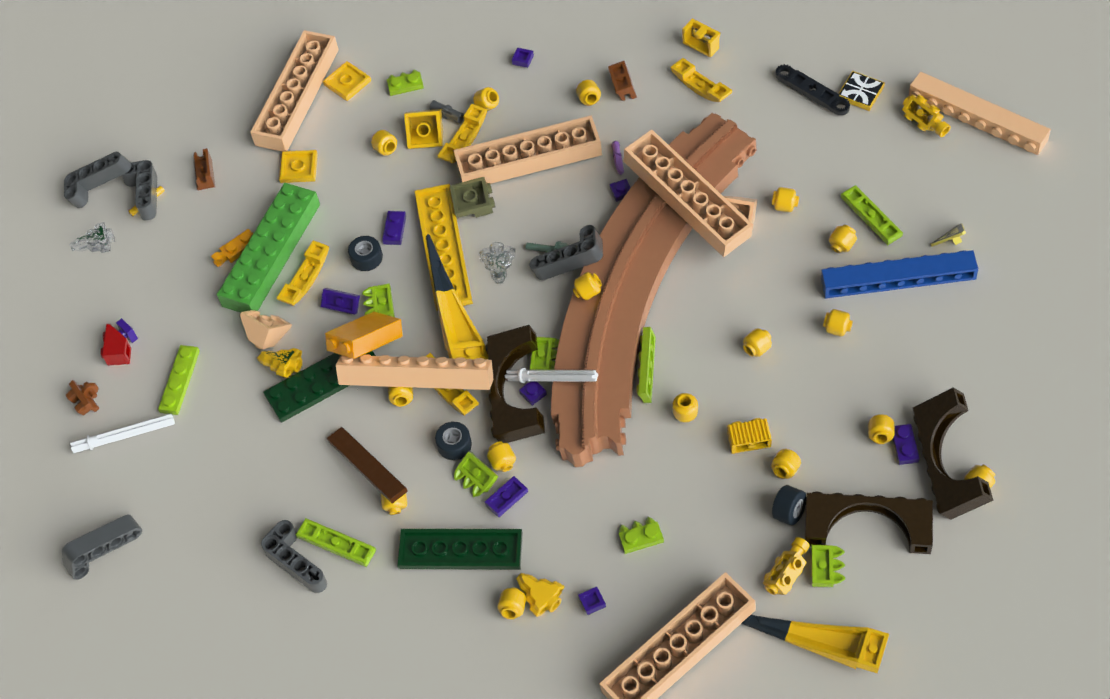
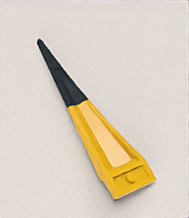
M427 234L426 242L445 351L448 352L449 358H483L488 360L484 341L463 307L444 269L430 235Z
M750 615L741 623L856 669L858 667L877 674L889 638L888 633L868 627L813 624Z

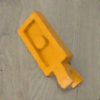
M247 229L220 247V252H215L211 255V258L214 260L213 263L220 267L227 260L232 263L238 259L253 233Z

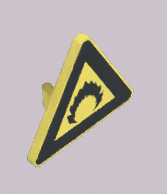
M963 224L957 225L930 244L931 247L951 239L955 245L961 243L962 239L960 236L966 233Z

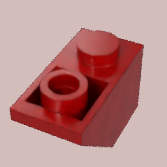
M106 324V330L103 332L104 345L100 351L102 359L105 360L108 366L130 364L132 348L129 342L111 324Z

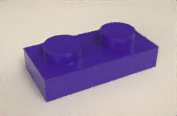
M405 211L387 212L382 239L383 244H402L406 221Z
M324 288L321 307L355 315L358 313L360 295Z
M912 425L895 426L893 443L898 464L919 463L920 458Z
M513 476L485 501V505L496 516L500 517L528 493V488Z

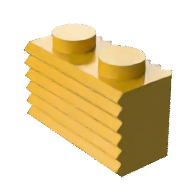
M754 418L744 423L736 421L731 425H727V435L732 454L771 447L772 439L766 418Z

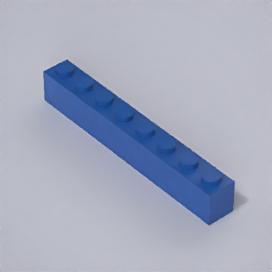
M963 250L955 253L924 255L876 263L868 262L837 268L829 267L822 269L821 283L824 297L827 299L976 280L979 268L974 250Z

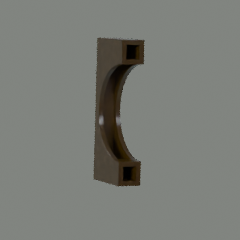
M530 325L487 336L485 349L488 354V360H492L494 379L490 388L491 393L489 394V400L492 404L490 417L493 421V427H491L493 438L503 443H509L545 433L544 416L537 407L528 409L516 408L507 404L504 398L506 371L511 370L514 364L525 355L538 350L535 331Z
M954 387L913 407V419L918 427V438L923 447L922 454L927 462V473L932 481L933 486L931 489L936 497V508L940 515L950 520L994 501L989 482L978 476L968 480H955L947 474L943 467L941 448L944 437L955 420L969 411L964 393Z
M818 491L807 493L805 540L809 543L810 547L812 545H826L830 530L845 516L857 512H874L891 519L901 528L908 541L909 553L931 555L933 547V500L925 498L906 499L905 497L886 498L881 495L870 497L862 494H823Z

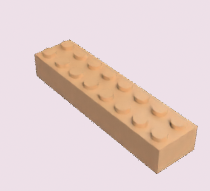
M303 31L250 132L255 146L282 152L288 151L338 52L335 36Z
M591 115L454 150V155L462 182L485 177L486 183L491 184L601 156L602 149L601 141Z
M652 129L624 149L623 162L723 257L751 237L753 224Z
M725 572L600 682L601 692L607 699L659 698L756 610L755 600Z

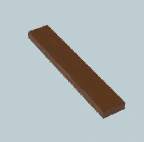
M343 427L327 437L328 442L392 504L408 492L407 488Z

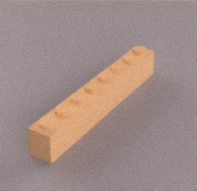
M921 71L910 85V97L911 95L917 96L920 94L927 99L926 103L930 106L931 104L936 106L944 114L1001 138L1012 145L1021 147L1028 152L1038 155L1049 139L1050 128Z
M341 355L336 363L339 385L490 390L494 380L492 360L483 358L465 359L461 357L454 359L446 357L428 358L425 356L390 357L388 355H363L353 359Z

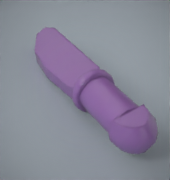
M613 141L611 147L613 149L614 164L618 174L622 175L624 168L620 144L618 141Z

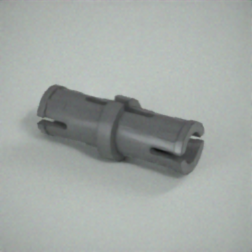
M433 100L430 104L429 109H441L442 117L445 119L449 118L457 123H461L464 119V113L452 109L450 105L441 104L436 100Z

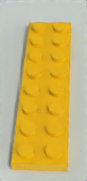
M450 184L415 190L436 311H438L426 242L427 234L430 235L439 258L462 305L473 304Z

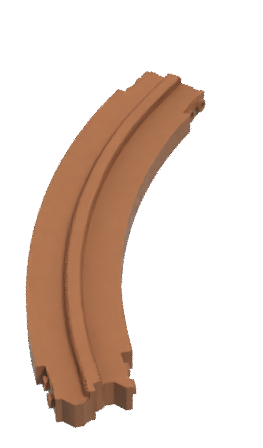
M711 113L708 117H705L701 124L693 128L689 134L682 131L669 144L720 194L738 177V168L757 151L755 138H751L747 133L737 128V124L732 120L727 119L725 121L716 113ZM640 177L619 203L600 234L603 243L602 259L596 263L584 266L580 274L581 276L586 272L595 273L602 283L600 293L589 300H584L581 297L578 298L573 292L561 331L554 370H596L598 373L597 381L595 382L553 381L551 416L556 428V434H559V439L555 441L556 450L560 451L563 461L568 460L575 467H583L586 463L592 462L593 454H598L603 449H612L617 455H624L623 445H626V434L622 433V428H626L625 418H631L633 381L640 336L643 333V327L661 281L677 251L693 229Z

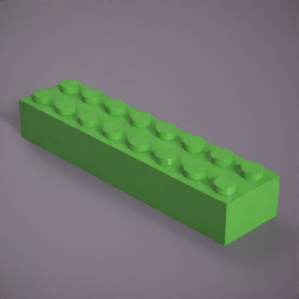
M284 182L217 293L222 307L240 313L259 310L320 206L315 191Z

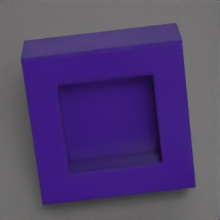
M517 47L512 58V65L528 68L533 59L534 52Z
M627 179L610 184V190L616 202L622 200L631 188Z
M122 318L116 322L119 328L118 331L131 343L138 339L133 328Z
M530 381L519 390L520 394L532 406L547 395L546 390L537 381Z
M598 587L578 595L587 615L606 607Z

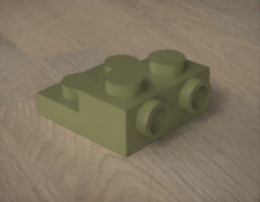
M485 177L450 186L457 218L475 214L477 218L493 213L492 208L496 206L494 198L489 195L493 192L491 184L486 183Z

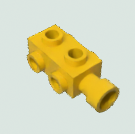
M920 94L906 97L903 101L904 107L902 108L905 112L904 116L910 121L915 120L918 122L917 127L925 132L926 130H935V133L940 137H944L950 131L951 126L945 121H941L944 116L939 113L940 109L926 103L927 99Z
M796 537L791 544L792 548L790 551H783L781 556L775 559V565L771 571L765 574L763 584L766 586V591L770 594L786 595L791 590L797 577L802 573L807 563L802 554H805L810 547L809 543L803 538Z

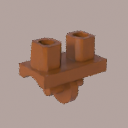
M74 380L69 383L72 389L66 394V397L73 403L80 400L74 407L79 414L84 416L90 410L96 412L99 409V406L94 401L99 390L96 383L85 382L83 385H77Z

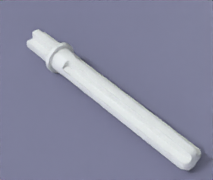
M526 368L507 370L505 379L508 381H520V383H526L527 381L595 382L598 377L596 370H527Z
M167 414L90 437L87 435V438L70 442L73 453L87 449L93 450L97 446L175 424L172 414Z

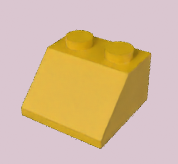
M441 109L404 113L408 149L443 146Z

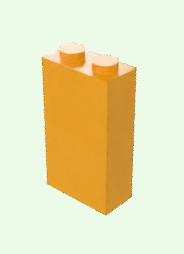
M371 312L326 332L327 351L355 359L401 338L402 324L399 318Z

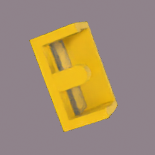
M692 18L682 29L683 44L710 58L719 49L721 33Z

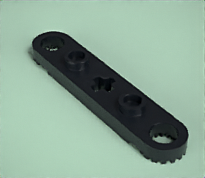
M783 64L776 68V78L780 82L836 115H846L849 112L850 103L848 99L839 96L838 93L799 70L793 69L788 64ZM786 71L788 72V75L786 74V76H783V74L781 75V72ZM837 105H844L845 108H843V109L841 108V109H840V108H838V107H836V106H837Z

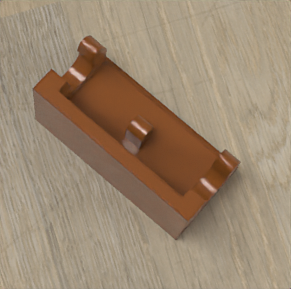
M625 61L608 66L616 94H619L620 99L625 101L624 95L630 94L632 99L637 98Z
M203 149V156L201 157L197 156V153L194 152L197 190L215 187L213 163L208 149Z

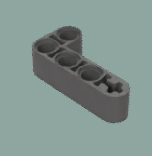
M116 151L69 173L64 179V197L77 208L84 207L88 202L89 190L127 173L131 168V162Z
M149 160L132 162L130 170L121 176L126 186H136L135 205L143 220H151L156 216L157 174L152 162Z
M593 225L584 226L579 233V242L534 257L530 261L529 266L539 280H546L601 260L603 257V243Z
M124 515L67 543L62 549L63 565L73 579L79 580L88 574L89 562L137 539L142 534V528L131 515Z
M288 520L278 522L261 542L266 556L312 592H323L327 587V580L321 569L290 547L297 539L293 524ZM305 567L304 570L298 571L300 568Z

